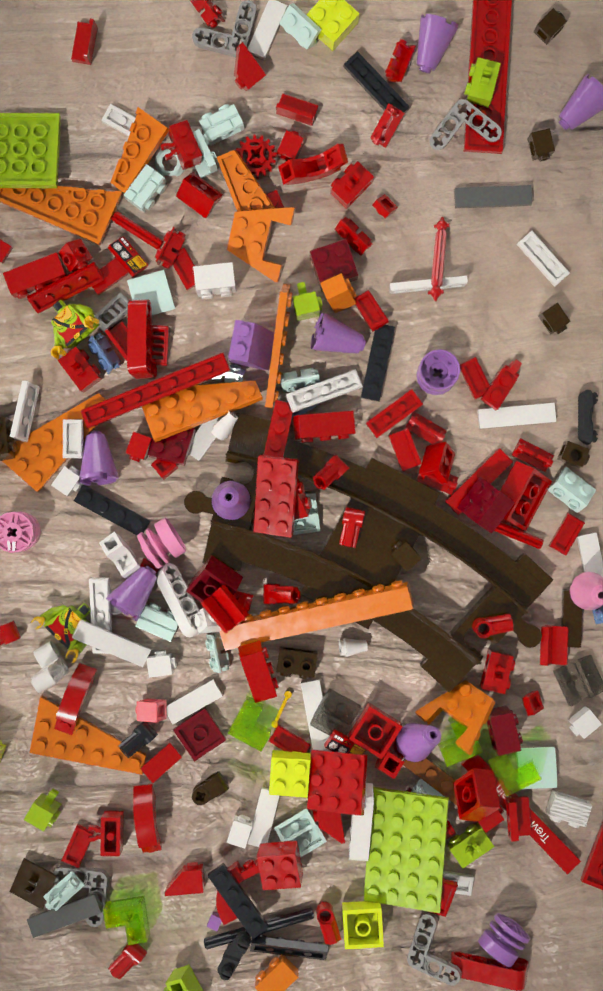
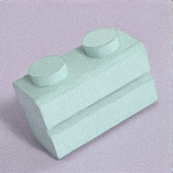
M225 104L219 108L218 112L214 114L211 112L206 113L199 120L203 133L206 134L210 142V146L245 130L234 104L230 106Z
M146 164L125 192L124 197L142 212L150 210L155 204V197L165 191L167 187L165 185L167 183L166 179Z
M154 603L146 604L135 627L171 642L178 628L172 612L168 610L166 613L160 610L161 606Z

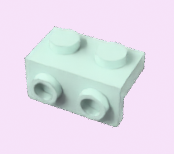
M294 3L288 6L279 22L284 30L291 34L302 47L309 49L317 44L316 38L322 29Z
M198 129L193 134L202 153L201 164L196 165L195 168L199 176L203 178L218 171L216 165L218 160L215 152H210L208 148L210 142L206 134L202 135Z
M565 467L555 483L548 488V491L564 502L570 509L578 513L589 504L596 489L568 467Z

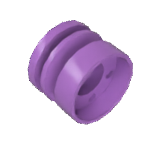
M440 349L427 353L421 360L416 373L420 388L431 395H443L458 380L460 364L457 358L449 351ZM435 372H436V373H437V372H440V373H441V375H440L439 377H438V376H437V377H434V376H433V374H434Z
M496 913L494 916L495 921L492 920L490 922V926L495 932L486 929L478 942L497 961L507 967H512L519 957L515 948L523 950L525 948L524 943L527 944L531 938L517 922L501 913Z

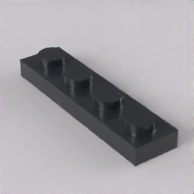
M358 51L344 63L343 67L384 111L388 103L404 113L410 109V106Z
M384 325L374 331L360 397L362 399L380 401L395 326Z
M82 484L74 499V502L135 535L141 532L144 533L151 521Z
M224 862L208 873V878L252 939L269 928V924Z
M258 935L252 939L250 951L326 961L328 945L322 942L309 943L301 939L292 941L286 940L283 937L268 938L265 935Z

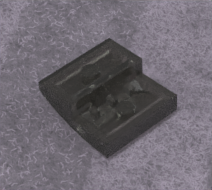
M591 655L577 659L553 671L568 706H574L586 698H593L603 692V680Z
M329 688L316 709L310 726L329 736L334 730L347 736L353 728L351 723L362 710L360 704Z

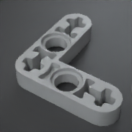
M245 0L240 4L232 35L202 27L196 28L192 34L196 47L236 58L235 47L238 45V38L248 48L257 12L255 4L250 0ZM247 7H250L251 11L248 13V20H246L245 10H247ZM246 25L248 31L241 34L238 32V27ZM204 34L205 39H202L201 42L198 41V37ZM210 36H212V38H211V45H209V41H208V40H210ZM222 38L225 44L222 47L215 46L214 42L216 39Z
M461 99L455 103L431 135L429 143L435 150L444 149L464 122L489 142L498 141L502 131L499 125L469 101ZM464 104H467L466 109L470 113L472 109L475 110V112L470 116L469 121L465 119L466 117H468L467 114H465L464 112H462L461 114L458 113L459 105L463 106ZM476 115L482 116L484 120L483 124L479 127L474 126L472 123V119ZM450 119L456 122V127L452 131H448L445 128V123ZM487 121L491 123L488 125L490 129H498L496 132L498 134L497 137L489 138V132L486 129L484 133L480 131L485 127ZM442 128L443 131L449 134L450 136L448 138L446 136L442 138V146H434V138H439L442 135V133L439 132V130Z
M71 865L57 866L53 871L55 875L59 874L60 871H63L64 875H68L71 871L75 874L78 872L84 873L86 879L82 882L85 884L84 888H89L88 895L94 893L102 895L103 900L100 903L103 912L97 914V917H99L97 921L94 920V917L86 919L88 925L92 927L101 925L105 917L109 881L108 873L104 869L76 868ZM57 875V878L55 880L56 884H58L62 880L60 878V875ZM98 875H101V878L104 879L100 884V888H96L98 879L95 878Z
M427 912L419 920L408 953V964L412 968L448 985H456L462 978L460 968L429 953L438 925V918L435 914ZM431 918V923L433 924H431L428 927V930L425 931L424 929L426 928L427 922L424 920ZM419 935H424L427 938V945H421L418 942ZM419 949L422 951L419 954L420 960L416 963L415 958L412 956H415ZM430 962L438 963V972L430 969ZM444 967H446L445 973L441 975ZM451 971H454L456 976L453 980L450 978V974H448Z

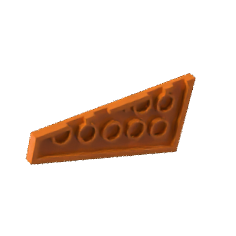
M58 186L57 188H0V203L100 246L123 192Z
M283 283L279 295L265 407L273 408L275 400H278L279 397L276 385L280 384L282 373L278 371L279 365H283L284 354L281 353V350L287 340L288 331H284V329L288 327L290 312H287V308H290L293 293H290L291 284Z
M256 381L195 385L143 406L142 409L153 439L157 442L224 416L229 411L234 412L262 401L263 398Z
M98 393L31 432L28 442L17 440L15 458L3 460L2 462L36 492H39L68 459L63 458V419L84 420L80 410L106 399ZM85 421L83 441L96 428V426L87 428Z
M44 696L40 697L29 753L143 774L140 768L145 764L147 754L138 750L128 759L118 747L122 741L110 733L108 734L100 730L99 727L81 717L78 718L73 735L55 730L56 715L60 705L52 703Z

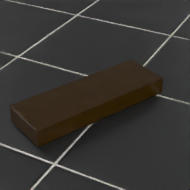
M562 589L561 626L569 628L568 647L581 648L582 608L573 602L569 589Z

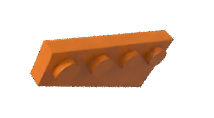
M139 107L136 110L135 121L129 129L131 132L128 140L124 143L122 157L118 160L110 182L124 193L145 165L149 163L169 131L166 126Z
M236 150L217 157L237 211L275 208Z

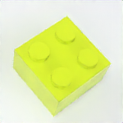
M319 0L308 12L307 16L322 29L317 37L334 51L358 24L360 13L345 0Z
M272 750L269 795L308 798L311 753Z
M369 901L342 902L345 949L384 947L381 903Z

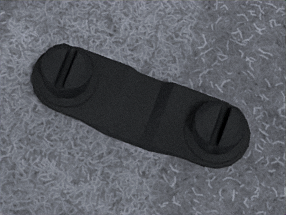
M585 390L578 396V439L585 445H589L591 442L595 443L598 440L596 437L598 433L595 430L593 431L592 421L593 405L598 402V399H596L598 395L596 392L592 393L591 390Z
M245 931L237 934L223 955L217 969L222 980H229L243 954H245L251 944V937Z

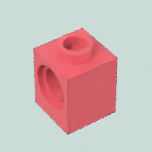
M146 698L137 701L135 709L137 721L157 723L167 719V700Z

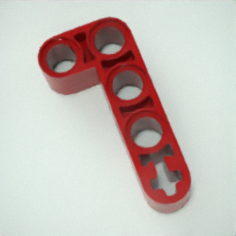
M149 299L130 300L128 302L127 368L129 374L136 379L156 378L157 376L156 362L151 358L152 307Z
M458 951L451 953L450 963L460 968L462 979L515 991L525 989L529 962L524 958L518 957L512 967H507L496 959ZM451 971L450 975L456 977L455 972Z

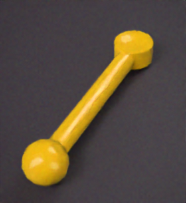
M289 690L284 693L285 698L275 720L271 722L273 728L278 726V720L288 699L292 697V693Z

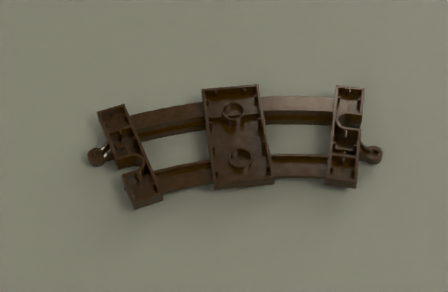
M236 413L238 419L232 430L225 462L234 464L246 462L253 469L252 480L244 484L251 499L250 507L245 515L234 520L220 517L213 509L212 498L206 497L200 491L189 492L184 499L185 508L190 513L199 514L205 512L213 514L202 563H205L213 555L236 571H241L242 562L258 566L304 584L300 594L313 601L323 597L331 599L341 593L346 595L353 594L354 591L359 589L367 591L377 585H384V587L391 585V583L395 582L402 569V566L391 555L392 546L397 541H404L406 539L413 547L419 534L458 558L491 583L492 587L449 633L445 632L414 608L355 622L369 629L374 621L421 653L425 659L419 665L449 693L475 665L482 663L483 655L475 648L467 646L464 641L466 631L472 628V623L476 618H488L510 613L514 626L513 632L517 635L520 644L532 648L536 647L541 641L542 634L539 628L533 624H528L521 617L528 613L529 606L550 585L553 579L525 553H522L514 561L479 533L434 505L440 495L439 492L374 458L370 459L366 468L340 458L349 469L327 488L350 497L346 507L365 511L364 520L359 531L356 548L339 545L344 525L342 524L344 508L320 556L285 541L250 530L255 510L258 456L264 455L271 420ZM287 438L283 458L299 460L298 477L314 482L313 477L324 468V465L334 455ZM222 477L220 480V484L226 481L234 480L231 478ZM228 495L226 500L231 501L233 496ZM483 623L479 626L482 631L486 630L487 624ZM507 632L491 635L487 639L493 645L497 644Z

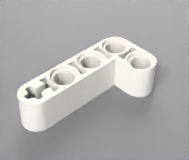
M167 563L155 575L157 577L156 582L183 635L189 638L199 635L201 633L198 632L194 621L195 614L199 612V609L192 595L186 592L187 586L178 568L172 563Z
M52 641L33 651L42 669L31 677V682L38 693H42L57 684L69 673V668Z
M366 783L364 815H352L349 860L368 861L374 805L373 783Z

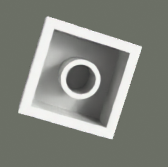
M232 262L193 267L198 297L211 299L213 295L230 297L232 293H236Z

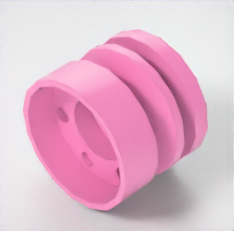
M23 511L9 512L0 516V548L3 551L10 553L26 551L34 547L39 541L41 534L40 525L37 519L30 513ZM12 529H17L16 535L12 536Z
M166 517L154 524L157 531L156 534L147 528L145 531L148 538L143 532L137 535L144 554L158 569L163 566L162 560L166 564L170 562L168 552L177 558L187 551L181 537Z

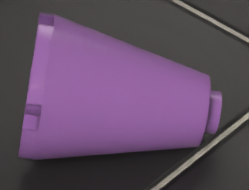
M421 15L417 66L420 67V71L425 73L435 71L458 29V24L452 21L450 25L446 22L447 18L437 15Z
M587 74L560 113L559 124L565 130L568 128L573 130L603 110V85L593 76L589 79V74Z
M327 313L320 314L314 327L316 328L315 334H312L311 349L355 354L363 351L366 340H364L362 334Z
M92 431L86 436L79 477L81 484L91 485V482H95L98 485L114 483L117 481L116 479H119L106 435L101 434V431Z
M223 482L213 492V509L224 519H238L245 515L250 507V494L247 488L239 482ZM228 495L233 496L231 501L226 500Z
M149 566L139 568L111 592L106 600L111 601L110 604L128 616L130 614L133 620L138 621L157 579L155 576L156 572Z
M418 723L406 724L396 737L397 750L407 761H422L438 745L441 740V733L435 726Z

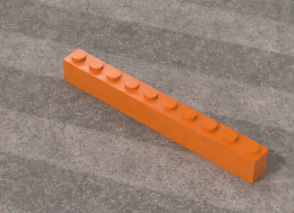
M399 580L385 587L384 585H377L367 591L359 589L349 595L341 593L331 599L323 597L309 604L308 602H301L291 608L283 606L273 612L265 610L260 612V615L253 616L249 614L245 621L239 623L229 632L224 633L221 630L220 636L224 649L230 650L259 640L262 643L412 610L414 603L408 581L403 582Z

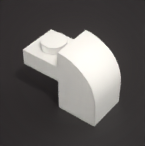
M115 531L99 542L106 556L115 563L123 578H128L141 568L131 548Z

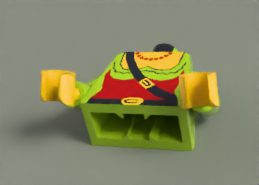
M59 300L53 305L58 315L51 321L55 340L51 356L59 360L60 354L62 356L66 355L64 348L76 347L99 326V320L95 318L92 308L82 304H69L66 306L63 300Z
M85 603L78 609L72 605L69 607L60 605L50 608L41 614L40 617H34L30 623L33 621L39 622V626L35 630L44 626L69 650L66 653L65 659L68 655H73L75 658L72 660V663H75L78 654L83 651L87 644L73 639L72 636L80 619L90 623L85 617L91 610Z

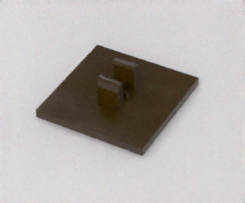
M24 858L9 892L43 909L46 903L43 896L52 889L57 875Z

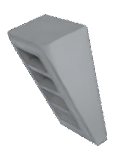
M121 292L95 314V318L99 320L98 327L104 333L106 329H113L128 314L129 300ZM120 301L126 308H121L117 303ZM115 307L120 313L117 314L112 308ZM108 312L114 317L113 319L107 315ZM102 318L108 323L107 325L101 320Z

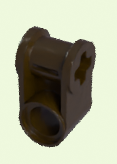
M220 771L210 775L206 780L194 787L192 800L195 804L204 805L215 797L224 794L229 789ZM198 791H200V793H204L203 798L201 795L197 796Z

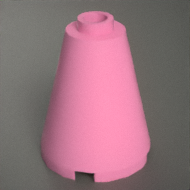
M584 572L576 576L570 587V595L573 602L584 610H595L603 606V577L594 572Z

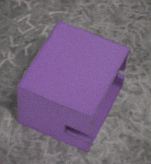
M213 911L207 923V927L218 931L222 922L218 913Z

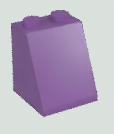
M235 320L228 357L230 363L268 371L275 333L256 323Z

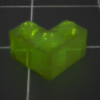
M246 696L227 734L262 752L271 735L270 729L256 722L264 704L260 702L255 703L253 698Z
M454 718L448 719L455 737L438 743L439 750L447 767L483 753L477 740L471 755L460 749L455 742L467 728Z
M497 754L488 759L506 797L542 780V776L533 759L517 767L514 766L508 754L501 756Z
M145 896L106 902L103 908L106 929L125 926L128 945L148 941L150 929Z

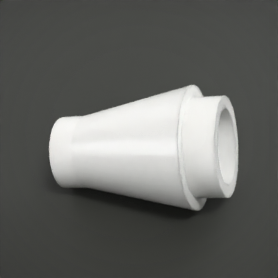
M229 411L221 420L213 425V430L211 431L213 435L220 440L228 438L238 419L237 415Z
M348 638L339 640L340 656L345 655V657L368 650L366 640Z

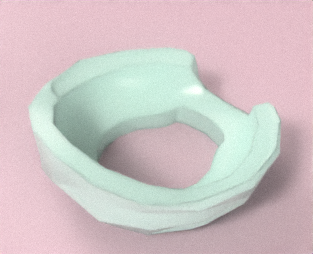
M161 150L155 159L157 171L162 176H180L185 170L182 169L177 155H175L177 165L174 170L167 171L162 161L165 154H169L171 150Z

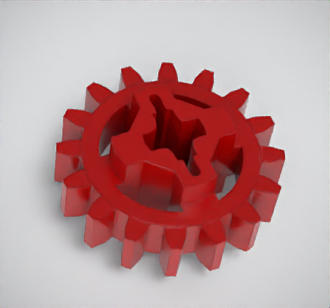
M253 134V139L251 140L248 136L246 137V143L240 141L241 148H236V151L243 161L244 152L246 153L248 158L244 163L252 175L256 174L258 179L261 173L264 177L266 176V170L273 171L271 165H276V160L273 158L277 157V153L273 152L275 150L274 145L269 146L270 139L264 141L263 135L257 139L256 135ZM266 151L269 153L268 161L264 157ZM259 154V159L257 157L253 159V155L257 156Z

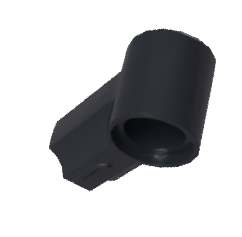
M143 721L118 747L129 759L142 746L150 743L158 734L148 722Z

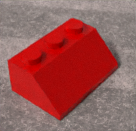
M516 461L510 470L508 478L501 487V492L515 503L502 520L526 532L552 481L535 468Z

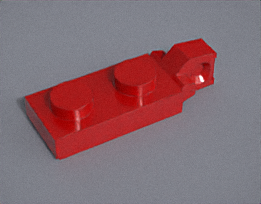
M515 359L509 366L504 365L498 371L480 400L495 411L498 410L518 380L519 374L517 371L522 363Z

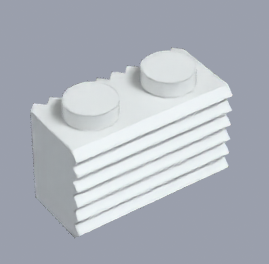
M552 790L545 812L550 816L549 819L560 823L563 820L567 821L568 825L574 828H579V826L586 827L592 804L587 800Z

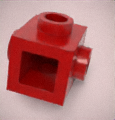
M81 238L67 242L58 252L69 272L87 266L93 258Z

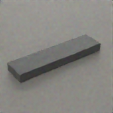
M532 186L455 188V209L531 206Z
M97 893L64 904L57 911L51 909L29 917L27 923L33 938L100 914L103 912V908Z

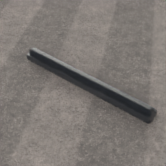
M310 907L266 920L269 928L261 934L314 919V911ZM244 927L213 935L204 939V946L208 950L233 942L239 932H248Z

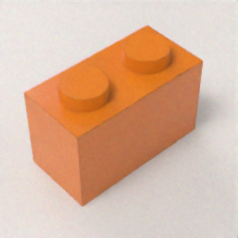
M342 273L320 283L325 297L335 313L356 304L354 297L357 296L349 279H344Z
M285 955L276 956L271 960L269 967L265 971L261 970L256 975L255 989L257 991H285L299 978V969Z

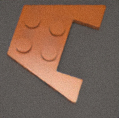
M296 208L236 211L227 250L274 282H279L283 265L264 260L272 221L292 225Z
M465 680L455 686L450 693L447 691L418 709L415 713L429 725L442 711L461 723L467 730L455 743L460 749L471 755L474 750L475 741H478L481 735V728L483 724H486L495 701Z

